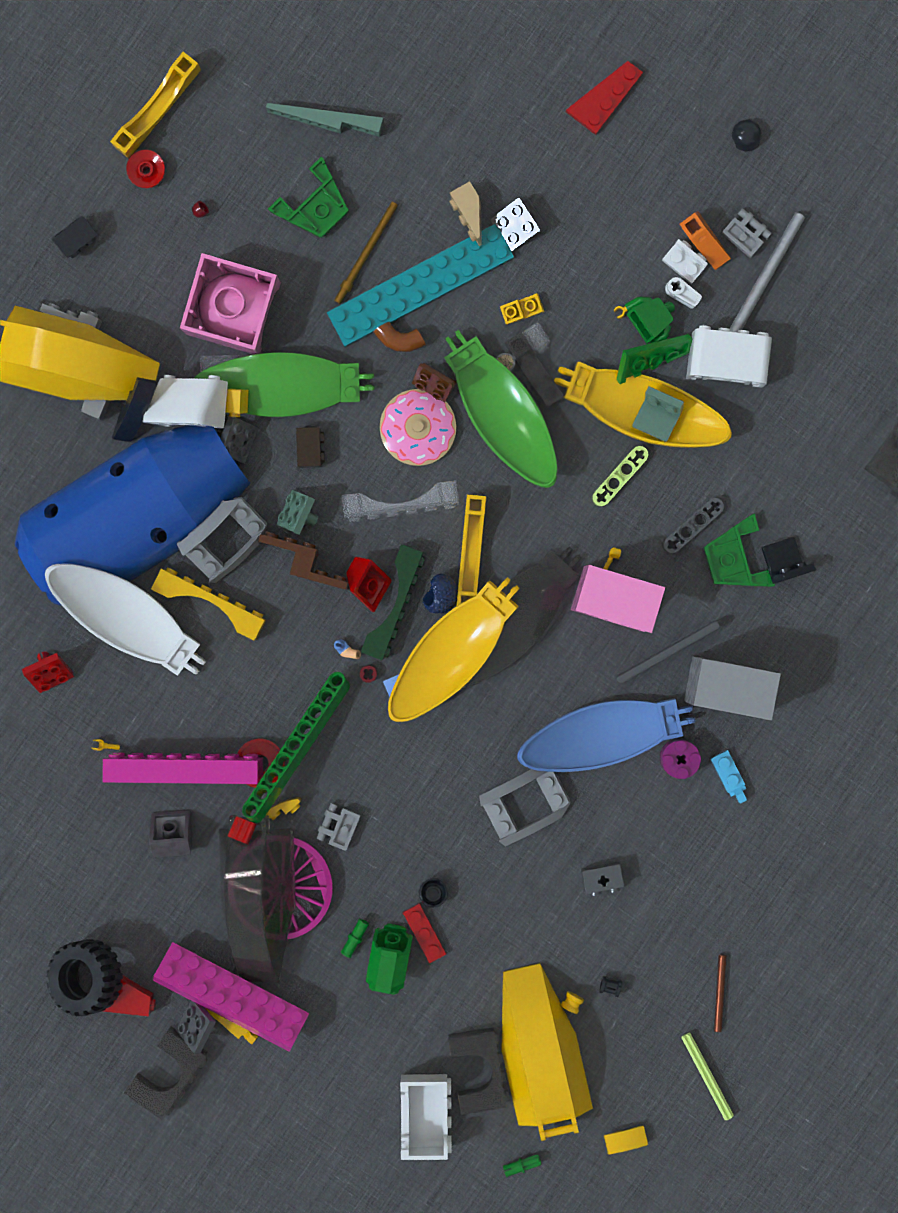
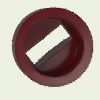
M199 200L193 205L192 212L195 217L202 218L209 213V209L204 202Z

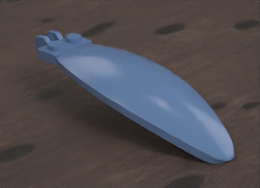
M675 698L656 703L641 700H614L588 705L557 718L537 731L522 745L517 759L525 767L547 772L584 771L617 764L651 749L663 740L683 737L681 726L695 723L696 720L695 717H687L680 720L679 714L691 712L693 706L688 705L677 708Z

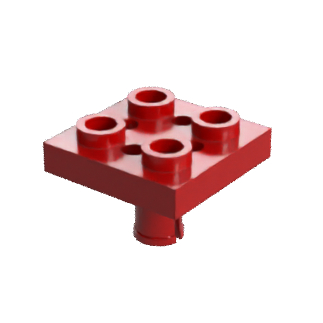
M41 652L43 658L39 653L37 655L38 662L22 669L23 675L39 693L48 691L50 688L74 678L73 671L58 653L50 656L48 652Z

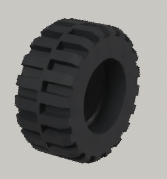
M87 939L63 945L59 951L54 953V959L50 960L48 965L50 970L47 971L46 977L49 979V982H47V988H50L51 991L49 994L52 999H55L54 1003L58 1008L62 1007L61 1010L63 1012L70 1013L72 1016L82 1017L102 1012L113 1005L114 1000H117L120 994L118 991L122 989L123 983H121V979H123V973L120 971L121 963L116 959L118 956L115 952H111L110 946L104 945L99 940ZM81 961L87 964L92 973L93 983L89 994L82 990L77 979V971Z

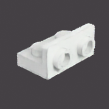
M678 239L662 261L689 284H692L708 265L707 259L702 254H696L692 251V247L688 242Z

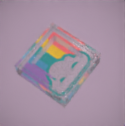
M298 896L294 897L307 912L313 909L309 901ZM289 900L290 907L296 919L304 915V913L291 900Z

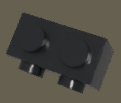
M81 215L51 239L66 258H74L81 252L79 250L84 245L88 247L96 241L94 237L98 234L84 216Z

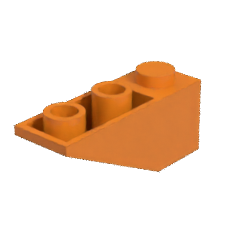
M699 211L693 213L680 223L689 239L715 270L731 259Z

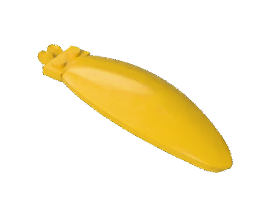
M578 361L574 371L565 367H559L558 369L559 373L571 377L570 382L561 378L554 379L555 384L567 388L564 395L565 399L583 405L590 413L609 427L640 441L669 447L698 448L723 444L732 435L727 421L707 404L669 383L641 374L636 378L631 376L626 378L625 383L619 384L616 380L618 370L596 369ZM648 386L684 402L683 411L667 442L632 427L645 400V392Z
M508 577L499 587L488 581L476 596L464 601L445 614L422 637L405 662L390 694L388 713L391 720L404 722L425 714L458 692L480 670L495 648L505 621L519 607L511 600L520 589L517 585L510 590L508 595L502 592L503 588L510 583Z

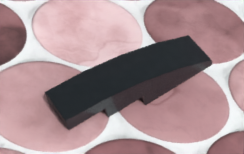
M137 377L133 391H129L126 404H122L112 439L125 442L133 440L157 387L155 380Z

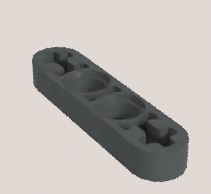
M718 498L708 500L663 541V549L670 554L678 552L723 511V502ZM711 502L714 504L719 503V510H713L710 513L712 515L711 518L703 511L704 508L708 511L712 507ZM698 514H703L706 518L703 525H698L695 522V517ZM683 527L691 529L690 537L685 538L681 535ZM677 533L678 537L684 542L681 544L678 541L675 544V550L673 548L668 549V540L674 541L677 538L674 535Z

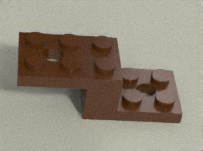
M266 532L265 535L260 534L258 542L296 552L290 575L348 590L349 583L346 582L347 578L338 575H334V578L327 577L328 573L316 570L313 573L319 550L315 549L316 545L303 542V545H298L295 539L284 537V540L278 539L279 535Z

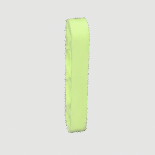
M637 446L632 449L599 486L592 496L595 505L602 507L608 504L648 458V451L645 447ZM642 450L644 458L643 460L639 458L635 462L638 466L635 467L634 463L629 461L628 458L630 457L633 460L636 456L635 451L639 452ZM623 464H629L632 467L630 474L625 475L622 473L621 467ZM611 478H616L619 481L618 488L612 489L609 487L608 482ZM603 486L613 493L611 496L609 493L606 494L604 497L605 502H597V493L601 495L605 491V489H602Z

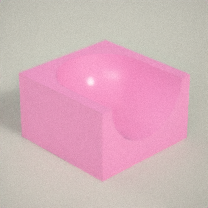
M202 253L180 329L186 335L250 354L261 353L262 335L273 297L281 285L278 276Z
M586 565L583 567L571 610L639 631L652 633L665 587L592 565Z

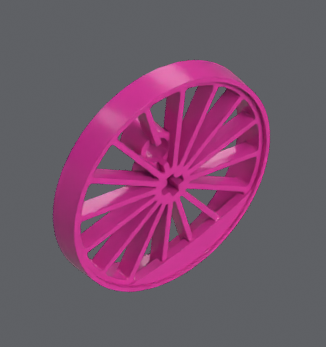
M273 836L252 844L239 856L230 875L229 896L237 917L248 929L269 939H292L312 930L325 916L332 898V878L325 859L312 845L291 836ZM281 842L280 877L267 844ZM285 842L297 845L298 847L283 877ZM264 846L275 877L252 854L254 850ZM302 847L305 849L309 859L287 879L297 854ZM250 856L272 880L241 867L244 859ZM311 862L314 873L289 882ZM240 870L271 885L237 884L238 871ZM316 876L320 886L292 884ZM279 883L281 886L285 885L283 892L280 889H276ZM236 887L257 888L253 896L238 901ZM292 889L321 890L324 903ZM258 891H267L268 898H259ZM291 894L322 907L321 911L313 918ZM275 896L262 927L252 922L250 918ZM287 896L311 921L302 928L298 927ZM279 897L278 932L265 929V926ZM283 898L296 930L282 932ZM254 899L260 905L249 916H246L240 904Z

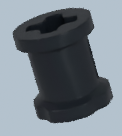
M603 976L599 993L606 992L619 997L622 980L614 981Z

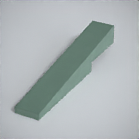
M267 103L266 105L268 113L340 134L342 128L346 127L380 137L384 124L382 117Z

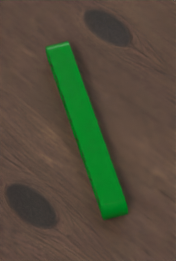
M334 672L329 676L245 802L242 813L251 822L259 823L264 819L348 692L350 683L341 672ZM342 680V683L336 686L337 682ZM329 696H332L330 701L325 702ZM321 712V715L315 718V715ZM311 728L309 733L304 734L306 729ZM297 744H300L299 748L297 750H294V747ZM289 760V763L286 766H283V763ZM278 776V780L272 783L274 777ZM264 793H267V796L264 799H261L262 795ZM254 809H257V810H256V813H255L254 815L250 816V815H251V811L254 810Z

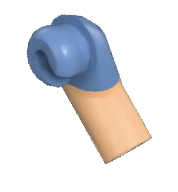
M342 639L334 642V648L342 657L360 659V650L352 649Z

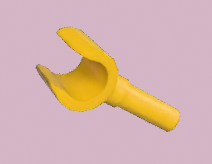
M610 549L608 560L603 569L608 570L613 558H620L621 549Z
M101 739L92 740L99 742V747L92 748L93 750L120 749V745L104 743Z

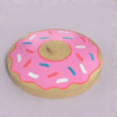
M412 389L398 394L386 405L380 419V435L385 448L395 459L407 465L425 466L440 460L450 450L456 436V420L451 407L446 401L444 403L441 400H436L426 391Z

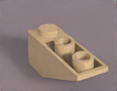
M469 181L450 192L452 200L449 202L453 210H458L460 213L458 217L462 225H467L469 228L468 235L472 242L476 241L481 246V202Z

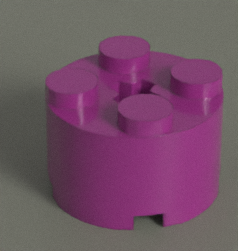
M684 739L671 740L661 749L660 763L664 771L670 776L677 779H686L694 775L699 769L701 762L700 753L689 741ZM677 755H684V761L682 763H676L678 761V759L676 758Z

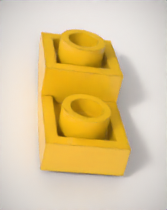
M537 293L500 306L506 325L545 312Z
M300 797L291 798L270 808L264 819L266 821L270 818L274 820L281 814L280 809L285 814L289 811L293 814L300 807L299 803L302 799Z
M644 1126L619 1130L604 1135L609 1155L648 1145Z

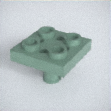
M292 490L286 498V504L278 516L276 525L299 535L305 523L314 526L317 523L318 516L310 513L315 499Z

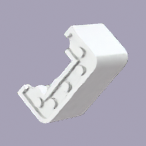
M699 326V328L691 333L693 340L689 351L686 379L696 380V378H702L703 376L702 380L744 383V385H749L752 382V387L762 388L767 385L772 337H768L769 334L764 332H757V335L749 334V331L738 330V333L730 332L728 328L711 330L710 326Z
M447 1074L401 1075V1160H448V1153H452L451 1135L448 1136V1128H451V1116H448V1109H451V1097H447V1095H451V1078H447Z

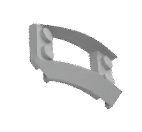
M242 497L229 501L223 500L213 513L191 531L186 538L178 541L177 546L182 555H186L209 578V582L217 583L235 569L259 545L260 534L264 535L267 522ZM230 514L252 538L232 558L223 564L202 541Z
M533 769L479 795L480 804L487 812L500 838L499 842L505 847L559 820L571 803L556 772ZM536 779L553 812L518 829L502 796Z

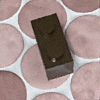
M320 427L296 428L297 467H322V463H325V451H321V443L325 442L324 432H321Z

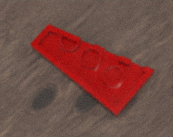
M627 61L566 109L565 112L596 135L643 72Z

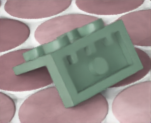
M648 386L645 392V400L632 427L667 442L683 411L684 402Z

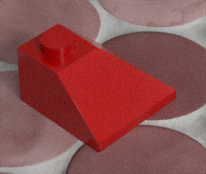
M355 557L346 572L350 591L370 611L375 612L392 580L371 559Z

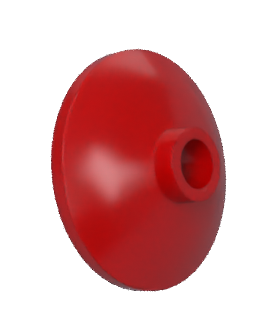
M140 150L129 158L126 171L128 178L134 185L147 189L161 182L165 174V165L162 158L156 152ZM145 168H150L148 174L144 173Z

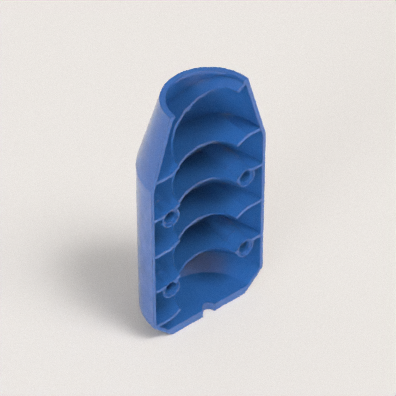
M184 425L141 438L23 512L19 518L15 546L18 549L21 561L40 590L46 592L48 599L52 603L62 606L50 591L45 579V571L51 565L65 563L91 567L116 575L130 582L178 552V541L186 538L191 531L210 516L221 504V501L238 498L251 483L230 455L214 427ZM124 467L123 473L119 475V469ZM56 508H58V513H57V515L55 516V515H54V510H55ZM163 531L167 534L165 542H161L159 539V535Z

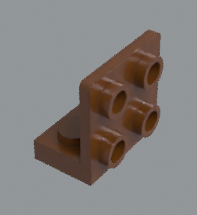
M420 363L412 381L416 388L426 391L433 398L444 403L457 383L425 363Z

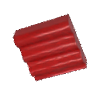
M236 816L228 837L248 845L257 824Z

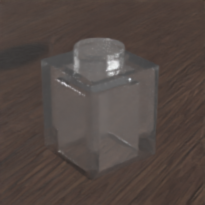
M538 322L521 333L533 354L536 352L541 354L549 348L550 339Z

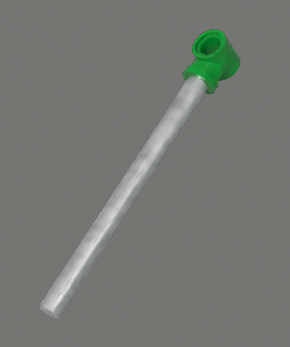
M795 212L729 328L730 332L738 333V330L743 329L803 223L805 217L802 214Z

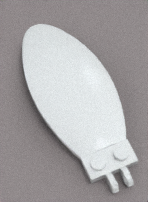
M55 564L46 569V582L59 603L84 628L107 644L137 658L162 664L177 676L184 667L192 673L198 674V668L188 663L190 658H193L202 665L206 663L204 658L194 653L200 646V643L186 633H183L174 618L158 601L131 582L102 570L76 564Z

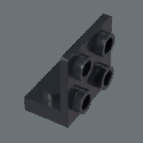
M794 537L762 547L773 584L816 571L814 563L806 565V562H802Z

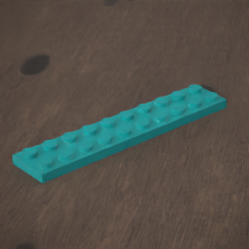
M495 223L482 230L481 246L476 241L472 242L469 237L328 311L327 314L344 347H347L373 333L376 328L384 323H392L514 259V256Z

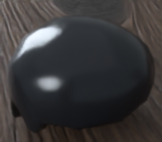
M748 119L735 124L732 139L736 148L747 152L759 146L761 129L756 122Z
M431 878L421 884L419 898L423 904L434 908L441 906L446 901L448 895L447 887L441 880Z

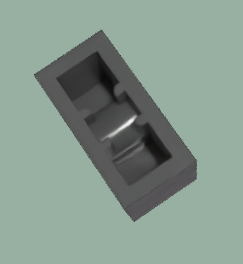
M619 862L581 869L585 892L590 894V896L602 894L601 891L606 890L617 892L620 891L621 887H624ZM602 875H604L605 878H608L605 880L604 884L598 881L601 879Z

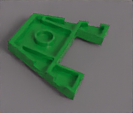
M320 157L309 170L322 185L295 211L281 197L268 208V211L322 239L349 211L324 159Z
M755 514L748 516L703 547L713 584L775 586L772 583L768 570L754 574L750 573L740 538L741 535L759 531Z

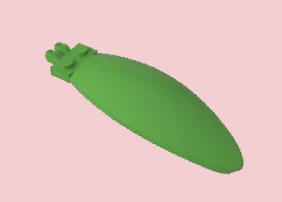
M458 329L455 333L463 345L457 349L449 336L445 338L453 352L444 358L456 374L457 385L463 404L476 430L490 449L524 479L540 487L548 488L553 486L557 479L555 451L548 428L535 401L522 383L502 363L486 352L477 336L467 342Z
M289 352L259 353L234 358L208 367L193 378L208 379L209 375L220 376V380L228 382L227 389L249 390L248 413L245 414L267 417L302 415L325 409L339 402H360V391L374 390V385L359 386V379L374 378L373 373L359 374V363L338 364L316 356Z

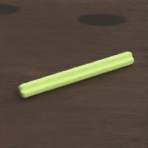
M690 1032L684 1034L682 1040L724 1120L731 1119L734 1115Z

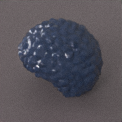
M439 573L430 581V590L423 598L425 608L435 614L447 613L454 608L458 595V587L455 581L449 575Z

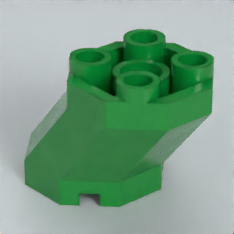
M386 924L381 930H379L380 927L375 929L366 982L372 991L395 995L399 993L400 989L404 988L413 936L406 933L407 929L404 926Z

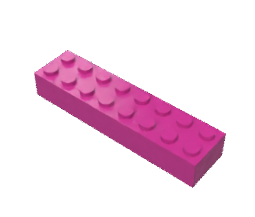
M115 752L103 759V782L258 784L263 777V757H258V754H246L244 757H239V754H227L224 757H220L218 753H210L205 755V757H201V753H190L186 757H182V753H170V755L163 756V753H151L147 756H144V753H132L125 756L123 752Z
M172 942L153 977L154 982L289 1052L309 1015L308 1012Z

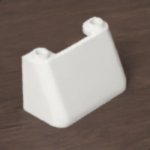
M164 375V378L159 379L149 408L143 417V423L164 427L196 425L224 428L228 382L220 380V376L209 375L208 379L175 378L176 376Z

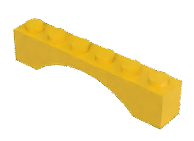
M183 51L171 65L163 82L146 105L129 122L123 125L110 141L112 145L129 159L201 71L199 64Z
M467 495L456 606L477 595L486 496Z
M169 567L166 570H160L151 590L167 598L194 596L210 601L229 617L237 633L254 641L257 640L266 622V619L262 618V613L255 610L251 613L245 610L246 606L236 601L233 604L228 601L229 597L221 593L217 596L211 593V588L203 584L199 587L194 584L195 580L187 576L181 578L177 576V571Z

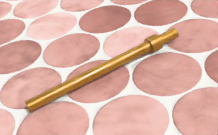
M395 202L390 203L347 279L341 283V289L334 299L336 303L341 304L347 292H350L354 286L355 278L398 207Z

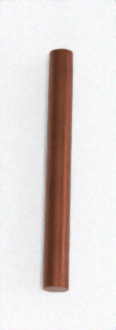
M719 954L715 1032H722L726 955Z

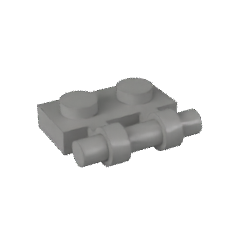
M742 208L738 215L743 220L740 222L734 217L721 234L751 258L764 243L758 238L760 234L767 239L771 232L766 229L767 226L764 223H759L751 212L748 213ZM749 223L756 230L755 233H752L745 225Z
M330 803L329 808L324 813V821L322 825H319L317 839L324 841L325 836L328 835L331 837L330 845L346 851L361 815L346 808H343L341 814L335 812L338 805ZM332 819L337 820L334 830L329 829Z

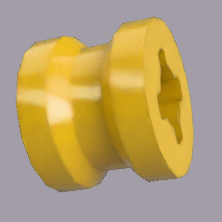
M567 991L566 999L562 1001L561 1006L574 1014H578L579 1006L583 1004L584 999L575 993Z

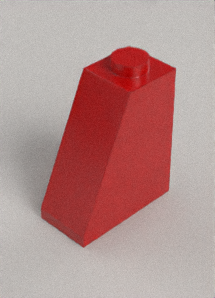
M123 975V979H121V983H123L122 989L118 991L120 994L117 1000H114L113 1005L106 1008L103 1012L149 1017L156 1007V999H153L154 993Z

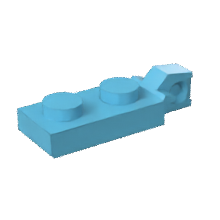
M725 750L710 758L727 793L731 797L735 795L740 804L747 801L743 790L746 789L745 783L729 751Z

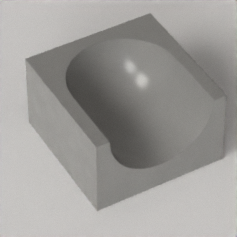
M693 656L684 701L694 706L772 720L781 674Z

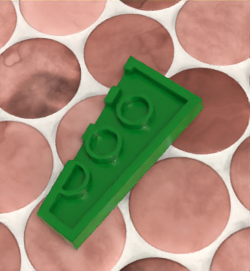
M686 334L623 350L616 380L619 384L625 383L628 377L633 376L636 378L641 375L642 371L648 368L653 370L658 368L664 361L669 363L688 354L693 338Z

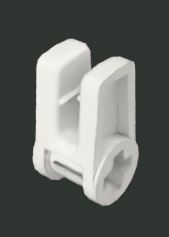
M678 277L672 278L665 286L668 296L691 309L702 298L696 290ZM676 283L678 285L677 290L673 291L672 285Z

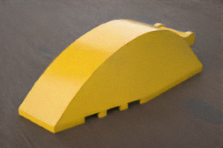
M14 306L6 321L0 320V326L4 327L0 342V382L69 400L127 401L129 391H133L137 377L155 381L157 379L160 367L159 362L91 325L19 306Z
M540 963L503 971L501 1051L518 1125L538 1126L541 1141H545L548 1137L574 1132V1134L579 1133L576 1117L593 1109L576 1032ZM568 1119L572 1121V1124L547 1130L543 1128V1125Z

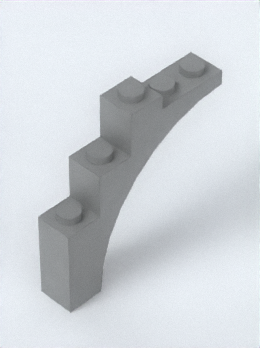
M42 303L39 310L42 313L91 325L98 330L102 323L98 318V314L87 311V313L81 311L77 318L78 314L69 310L66 313L59 311L60 307L49 303V305ZM84 400L81 412L103 420L110 401Z

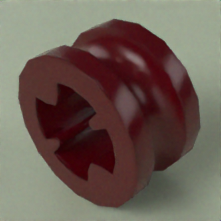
M367 665L360 670V678L364 682L370 683L377 677V670L373 666ZM365 669H368V671L369 669L373 670L372 679H369V677L367 679L364 678Z

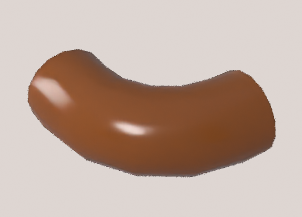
M386 322L373 331L386 347L395 351L410 352L426 345L417 328L408 333H401L396 331L390 322Z

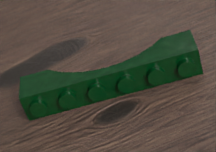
M401 544L395 560L399 579L396 603L387 619L377 629L367 634L361 653L383 660L384 657L388 658L391 647L388 646L391 639H395L398 632L395 626L397 621H402L405 613L402 610L404 603L408 604L412 594L409 592L411 585L415 586L419 576L415 573L418 567L422 568L425 557L422 556L423 552Z

